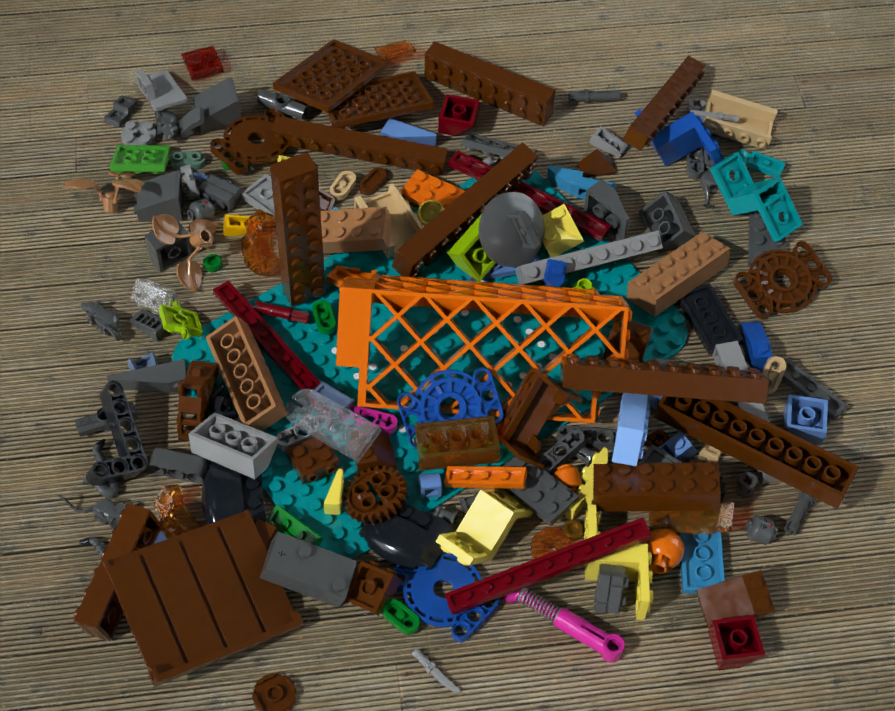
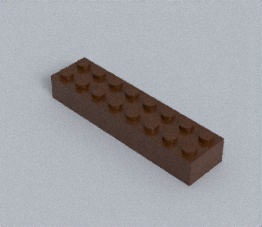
M436 41L425 53L424 78L543 127L553 114L555 89Z

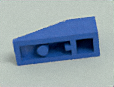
M741 322L748 364L750 368L763 370L766 361L772 356L770 341L760 322Z

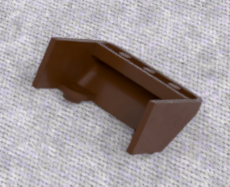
M532 368L526 374L503 414V419L498 423L495 435L519 460L543 469L545 465L536 457L542 447L541 440L537 435L555 404L563 406L570 399L582 403L583 399L572 389L562 388L561 383L536 368Z

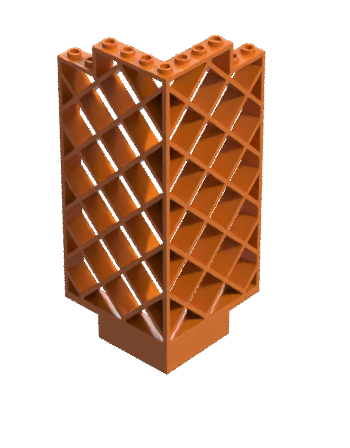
M373 274L371 279L347 277L340 287L336 366L359 367L358 407L399 409L397 401H388L374 385L395 368L413 388L410 393L415 395L416 389L420 384L414 380L400 362L421 345L439 365L431 374L450 369L449 366L467 350L471 349L511 395L501 403L504 414L517 390L513 389L498 370L517 353L520 352L533 368L547 374L561 362L562 356L567 357V354H574V350L596 333L612 351L613 354L609 357L619 358V361H627L628 349H625L626 341L629 342L630 330L627 329V323L631 322L632 310H630L623 296L600 295L596 289ZM374 303L385 304L393 316L374 333H371L372 306ZM427 306L434 308L443 319L421 336L402 315L411 307ZM473 309L482 311L492 322L470 340L453 321L452 317L461 310ZM511 313H524L534 315L541 325L519 343L501 321ZM571 316L584 319L591 328L570 346H567L550 326L560 317ZM398 319L416 339V342L399 357L395 358L377 336ZM618 319L621 322L619 350L599 330L610 320ZM445 323H448L464 341L465 345L444 362L426 340ZM497 326L513 344L514 348L496 364L492 365L475 344ZM544 330H547L564 351L541 369L524 347ZM370 342H372L390 364L371 381H368ZM487 372L481 375L477 380L479 382L486 381L488 378ZM451 373V377H457L455 373ZM429 380L426 384H424L421 390L424 391L423 388L427 386L431 381ZM572 389L576 394L581 391L580 389ZM369 390L377 400L367 399V391ZM592 390L590 415L581 414L569 401L565 405L573 414L555 413L562 407L555 404L547 420L595 423V417L599 418L600 406H596L597 398H601V391ZM404 396L400 401L401 405L409 406L411 402L408 401L411 397ZM453 399L447 405L441 404L440 410L443 413H458L460 407L457 404L459 403L456 399ZM492 409L488 415L499 416V411Z

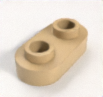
M343 171L332 183L330 194L336 197L335 200H343L348 196L356 185L355 173Z
M779 356L768 358L762 371L766 378L771 381L767 393H773L777 390L786 370V362ZM778 362V367L773 369L772 364Z

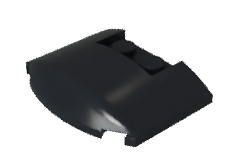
M211 463L202 487V506L207 524L242 513L245 510H249L254 524L258 519L266 522L262 474L253 479L218 463Z
M401 502L403 508H396L398 514L391 513V519L384 517L383 523L378 519L374 525L369 520L359 531L361 538L362 536L365 538L367 546L383 559L409 569H415V566H427L426 570H431L443 552L440 548L441 545L436 542L440 534L456 532V529L439 516L433 517L409 504Z

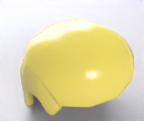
M434 200L423 202L418 209L420 222L423 225H427L444 210V207L440 202Z

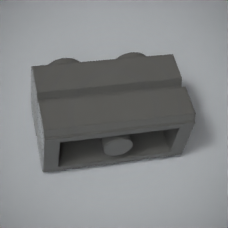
M212 174L199 186L200 198L207 199L221 210L225 209L231 212L242 199L241 188Z
M599 565L594 600L595 611L619 614L620 607L625 606L626 594L623 593V588H628L629 575H625V568L623 566Z

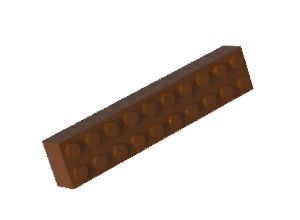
M523 142L396 250L392 267L401 276L417 277L424 266L428 267L433 263V258L437 255L441 256L447 250L446 247L449 244L454 245L459 240V236L470 228L494 197L511 190L515 191L521 185L520 182L523 180L527 181L532 176V170L537 165L536 160L538 156Z
M308 152L270 165L282 288L291 306L302 304L307 300L326 294L318 168Z
M567 354V357L562 356L560 370L561 386L567 389L766 404L769 383L766 376L759 372L757 368H747V371L739 370V367L728 366L727 369H719L717 365H707L706 368L699 367V364L687 363V366H681L678 362L659 364V361L647 360V363H642L638 359L632 358L627 359V361H619V358L607 357V360L593 355H588L587 358H579L577 354Z
M662 396L656 408L654 418L836 509L839 508L859 466L726 401Z

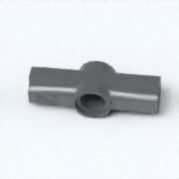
M261 89L257 97V103L269 108H275L285 116L290 115L301 120L307 118L309 106L291 100L290 96L286 94H275Z
M128 403L133 419H138L134 403ZM103 407L99 408L95 414L74 420L80 437L100 430L103 432L111 431L108 421L105 420L107 418Z

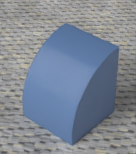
M439 473L418 475L421 498L441 497L442 485Z

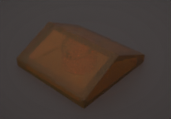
M406 40L375 47V52L378 58L391 61L413 55L416 52V48Z

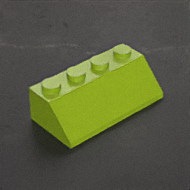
M481 215L447 252L457 267L477 281H481L496 264L487 256L480 242L479 222Z

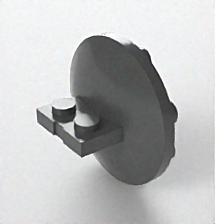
M506 192L497 195L486 205L479 222V238L487 256L499 265L517 267L526 264L538 253L544 238V220L539 207L530 197L519 192Z

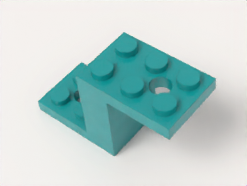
M739 151L734 152L709 168L732 216L758 210L773 242L780 241L803 225L781 177L754 183ZM730 171L734 174L733 180L729 176ZM779 213L783 216L782 222L779 220Z

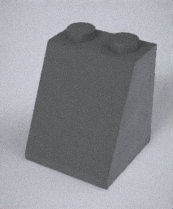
M232 77L193 96L194 104H191L192 110L198 106L204 109L205 123L199 126L201 133L226 129L233 121L241 118L239 99Z
M180 170L143 181L141 193L135 192L137 204H134V215L138 216L139 222H152L154 215L168 214L178 221H182L184 190Z

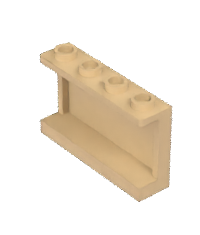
M712 90L707 100L705 112H722V114L739 116L738 123L721 121L707 116L706 118L703 117L704 127L708 128L710 133L767 150L772 140L771 131L773 121L777 115V109Z
M393 183L389 184V191L365 201L361 196L354 198V209L387 207L392 217L389 250L382 251L388 259L395 257L396 250L425 226L420 223L417 213H413L409 202L404 200L400 189L396 188Z

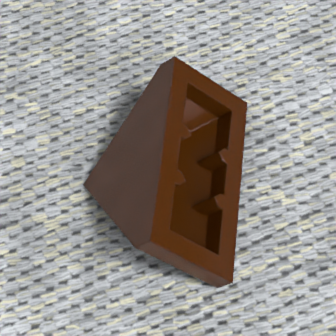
M597 149L578 163L579 171H582L583 177L586 178L616 174L612 159Z

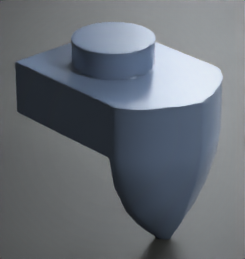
M153 352L136 361L133 358L128 359L130 371L158 365L157 358Z

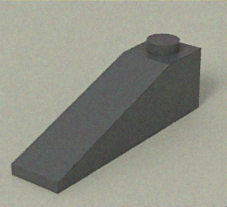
M184 359L109 375L107 380L108 382L112 380L120 382L124 390L172 393L178 392V382L184 380L188 368Z

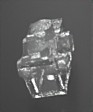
M147 277L137 278L130 299L135 301L137 306L150 308L152 313L160 315V305L172 306L177 291Z

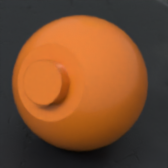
M669 528L652 531V539L643 542V544H648V552L652 553L650 569L657 574H664L667 570L676 567L684 555L682 539Z

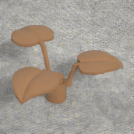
M109 170V175L117 176L116 180L112 181V185L115 186L114 192H106L103 196L99 184H96L95 180L87 178L71 179L63 185V189L88 190L96 188L100 201H103V211L114 213L118 211L120 187L140 194L143 181L132 179L138 175L132 171L116 173Z
M168 214L154 215L152 227L159 241L166 245H172L175 243V237H190L191 245L196 247L194 252L188 257L187 262L182 261L178 264L176 274L178 280L192 292L198 291L202 280V270L197 262H191V260L199 250L208 248L213 244L218 224L206 219H196L189 224V234L179 235L177 234L179 225L174 217Z

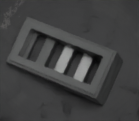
M143 309L129 320L131 325L155 341L160 340L168 332L163 328L161 317Z

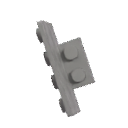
M143 69L136 71L138 77L135 79L136 84L155 111H163L168 107L179 106L188 101L167 70L151 75H146Z

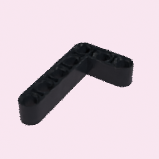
M116 380L109 381L100 392V399L119 458L96 462L86 473V480L93 486L136 478L148 465L123 386ZM133 463L136 464L139 467V469L135 468L133 466ZM114 467L118 468L120 473L116 472ZM95 471L99 472L101 474V477L97 476L95 474Z

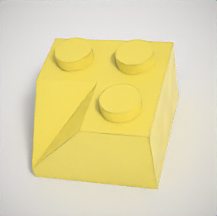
M565 204L542 215L544 220L543 244L551 258L584 242Z

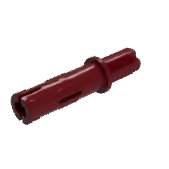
M258 300L255 302L257 306H254V309L258 313L287 319L288 322L292 320L307 324L310 320L309 313L294 310L293 307L285 308Z

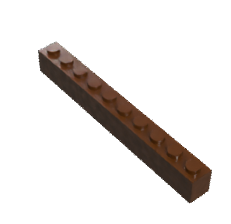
M688 55L629 126L623 141L640 151L645 146L648 147L659 131L667 124L670 117L679 109L682 102L690 95L693 88L701 81L705 74L703 70L706 65Z
M276 116L271 130V143L415 171L418 169L422 172L442 176L447 158V148Z

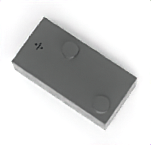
M277 532L271 541L260 579L339 607L347 597L357 561Z

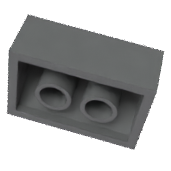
M666 190L639 211L647 232L659 231L663 248L656 251L657 253L676 250L696 236L678 198Z

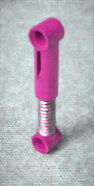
M526 587L502 596L506 602H521L522 605L525 604L528 608L535 609V612L548 618V620L551 619V622L554 621L556 628L600 653L605 661L615 663L621 659L625 644L623 638L619 635L605 632L565 607L558 609V606L555 607V604L552 605V602L549 603V600L545 601L546 599L539 598V595L536 596V593L533 594V591L529 592V589ZM614 646L617 648V650L613 651L610 650L608 647Z

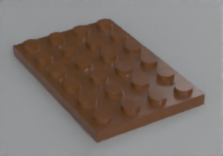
M333 39L273 83V89L329 113L388 67V61Z
M412 71L370 80L332 111L326 112L333 127L344 129L348 126H359L367 122H377L381 119H392L400 115L428 111L434 108V101L416 72Z

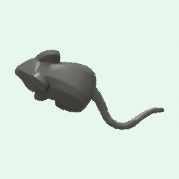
M713 164L706 165L708 170L702 174L700 185L705 190L706 196L702 207H706L708 204L709 192L715 193L718 187L709 169L714 166Z
M58 495L74 511L86 513L92 510L96 521L104 525L109 523V526L113 529L119 523L121 511L125 509L123 503L116 505L109 499H101L96 504L82 510L73 506L63 496Z

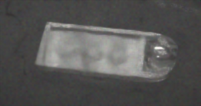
M303 389L296 392L291 397L296 404L288 401L285 406L288 412L286 418L292 425L356 462L360 461L382 431L378 425L312 389Z

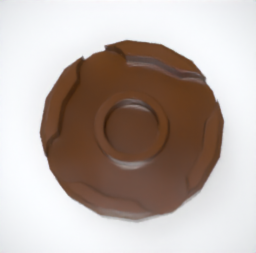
M278 673L268 674L259 679L255 684L252 694L255 708L258 711H290L296 703L297 696L295 685L291 679Z

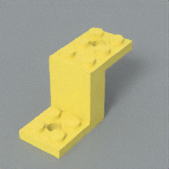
M502 488L483 489L478 493L456 532L440 534L436 542L441 545L440 548L444 552L452 553L458 557L457 561L465 566L491 561L516 519L530 517L533 512Z
M588 504L584 522V540L600 534V531H598L600 513H596V505ZM639 543L584 564L585 580L598 579L600 564L623 566L625 568V575H629L628 582H635L636 620H645L646 613H650V603H653V590H650L652 571H649L652 553L648 552V544Z

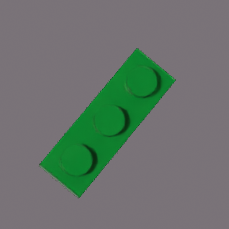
M276 504L266 521L275 526L277 531L318 547L324 539L278 504Z

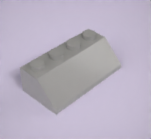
M215 412L189 433L191 453L253 479H256L268 468L278 443V438Z

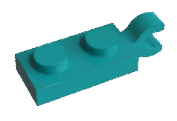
M743 149L739 150L743 162L747 163L746 167L775 178L780 177L785 167V162L754 150L752 154Z

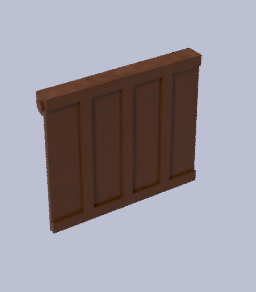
M249 510L111 560L103 561V566L106 573H108L154 688L296 631L304 624L299 612L296 609L293 610L284 588L260 579L268 552Z

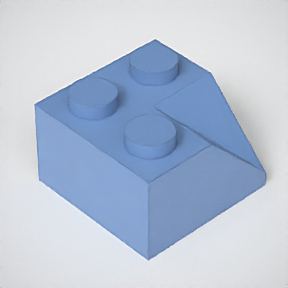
M788 394L783 413L785 428L790 433L812 444L822 445L827 434L828 400Z

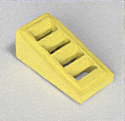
M338 469L324 501L325 514L340 515L342 511L344 472L342 469Z

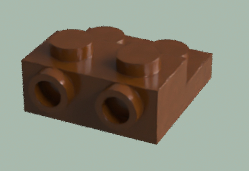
M322 434L285 449L286 455L302 484L314 482L319 477L332 474L337 469H340L339 459L331 445L328 446Z
M360 561L351 580L345 601L379 616L387 598H393L401 579L397 577L398 573L386 567L384 571L380 569L381 565L370 561L369 564Z

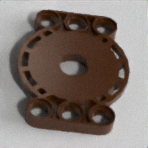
M269 108L265 111L264 116L250 115L236 119L225 129L223 139L215 138L210 142L211 153L238 175L246 174L249 170V164L273 162L278 159L279 155H284L289 146L271 143V130L275 118H269L268 116H286L275 108ZM252 137L265 139L260 144H254L249 141ZM221 145L222 148L217 149L214 148V146ZM226 155H233L234 157H233V158H226L225 156H226ZM239 164H242V165H244L245 167H243V168H238V167H236V166L239 165Z
M800 241L796 243L792 252L776 249L760 254L750 265L748 273L739 272L733 284L755 316L765 320L770 317L773 311L778 313H794L804 309L814 298L817 287L824 289L829 286L832 281V275L807 242ZM797 248H804L806 250V253H799ZM808 262H814L817 265V267H809ZM757 263V268L752 270L753 266ZM778 274L786 275L790 280V286L788 288L778 286L774 281V276ZM818 276L826 277L827 282H821L818 279ZM738 278H745L747 284H740ZM754 292L757 294L758 298L752 299L749 297L748 293ZM809 292H812L811 297L808 300L807 295L809 294ZM801 302L804 303L802 306L796 307ZM759 307H766L768 313H761Z

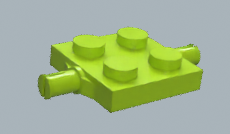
M174 301L172 306L160 305L159 314L163 328L166 331L181 333L182 338H185V340L194 336L201 337L203 330L197 312L182 308L179 301Z

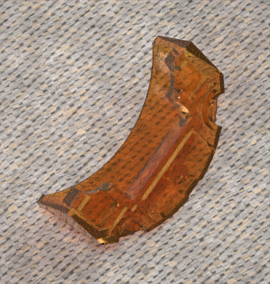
M258 209L245 223L247 232L242 237L241 242L244 262L249 270L260 276L281 274L280 262L274 256L271 243L275 217Z
M178 484L163 485L154 501V508L158 510L160 523L163 525L161 530L165 537L169 539L203 527L189 512L183 499L181 486Z
M734 502L720 503V511H649L648 524L663 526L665 529L676 532L694 534H715L716 531L730 532L733 526Z

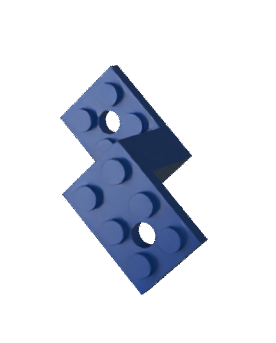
M641 109L635 112L636 117L642 112ZM693 111L663 128L651 142L665 167L701 146L704 147L714 164L724 159L716 140L713 141L712 135L708 128L704 127L701 117H696Z

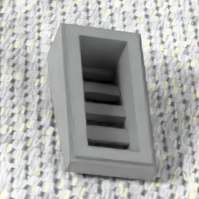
M602 126L597 129L589 141L591 145L619 158L629 146Z

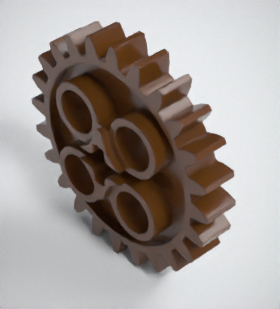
M377 465L373 471L371 468L367 469V473L360 471L361 476L354 475L355 481H348L350 487L344 488L346 494L342 495L344 499L342 503L347 514L350 515L352 520L356 519L357 523L363 521L364 525L369 520L374 525L378 519L381 523H383L384 517L391 519L390 514H398L396 508H403L401 502H406L405 496L408 495V486L403 475H400L398 470L394 471L393 467L387 469L386 465L381 470ZM368 484H371L383 504L382 506L376 501Z

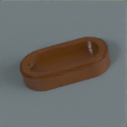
M383 168L372 169L360 181L359 191L366 196L373 195L387 181V171Z

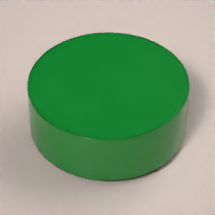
M216 254L206 256L203 261L205 270L212 273L218 272L223 265L221 257Z

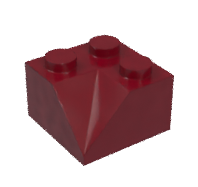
M446 94L438 118V133L455 136L471 127H475L479 116L480 100Z
M754 615L712 620L708 633L718 671L741 668L765 656Z

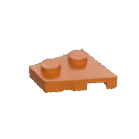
M336 266L327 275V282L340 288L347 277L371 279L372 275L377 274L378 271L372 270L371 273L360 272V268Z

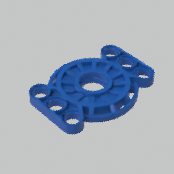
M484 367L477 368L473 376L459 370L448 369L438 371L429 375L421 382L416 389L415 395L406 391L400 393L397 397V404L410 444L414 448L424 447L428 438L443 445L460 444L475 436L484 425L485 419L492 424H497L503 419V410L492 374ZM481 371H485L488 374V378L484 382L477 380V374ZM451 373L463 375V378L451 377ZM440 374H446L447 376L437 380L434 379V377ZM430 380L432 383L429 384L424 391H422L421 389L424 386V384H426ZM486 390H491L494 394L490 401L483 399V393ZM403 396L411 397L412 402L409 406L401 405L400 401ZM446 398L456 399L460 407L458 413L451 417L443 415L440 410L443 400ZM497 409L499 417L494 420L490 419L488 415L490 410ZM409 415L417 416L418 421L415 425L407 424L406 419ZM476 424H478V427L471 434H469V432L474 429ZM417 433L422 434L424 437L423 442L420 444H415L412 441L413 436ZM466 435L465 438H462V439H460V440L454 441L455 438H460V437ZM441 437L444 439H449V441H442L436 438Z
M442 553L431 570H426L427 566L417 567L412 570L397 565L393 570L398 573L397 575L404 578L403 582L399 583L397 590L403 589L407 607L425 624L434 627H452L451 635L457 642L467 641L498 608L499 599L496 598L494 599L495 604L492 607L481 604L452 615L446 598H440L435 595L433 587L439 582H447L455 590L475 582L474 575L478 581L482 579L478 570L473 565H468L471 569L469 571L457 561L458 557L453 554ZM444 558L456 560V562L452 560H445ZM408 595L411 596L413 603L412 605L408 599ZM475 612L480 614L481 619L472 621L469 615ZM458 627H463L467 630V633L459 636L455 633V630Z

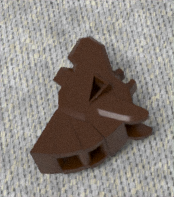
M193 360L189 364L184 380L178 382V440L190 441L189 433L192 430H184L185 425L197 427L208 418L210 401L215 393L214 387L219 372L216 362ZM192 389L197 390L198 398L191 397ZM186 414L197 415V419L186 417Z

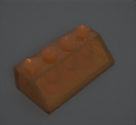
M494 416L415 424L419 471L447 468V466H468L499 462L500 445Z

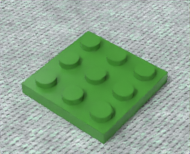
M117 145L110 163V171H115L116 173L132 171L137 174L143 172H152L154 174L165 172L171 152L170 145Z

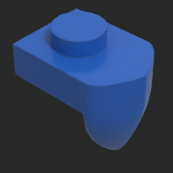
M547 259L543 278L544 283L549 287L562 285L564 283L567 263Z

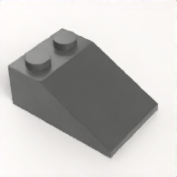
M601 179L587 189L584 212L611 225L608 233L615 239H626L629 223L627 213L616 190Z

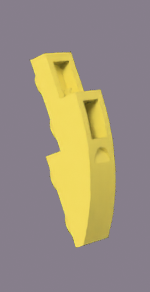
M603 447L600 453L596 452L592 457V463L589 467L586 465L580 474L582 476V484L576 492L579 496V502L566 513L565 517L567 519L574 520L583 507L587 509L588 504H594L593 464L608 463L607 448Z

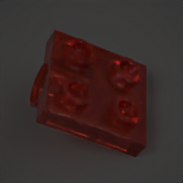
M214 45L181 54L192 81L224 72V67Z

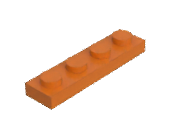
M447 466L444 484L447 488L525 489L528 471L526 467Z

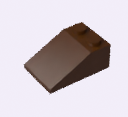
M762 570L695 590L708 630L712 620L749 615L758 617L775 611Z

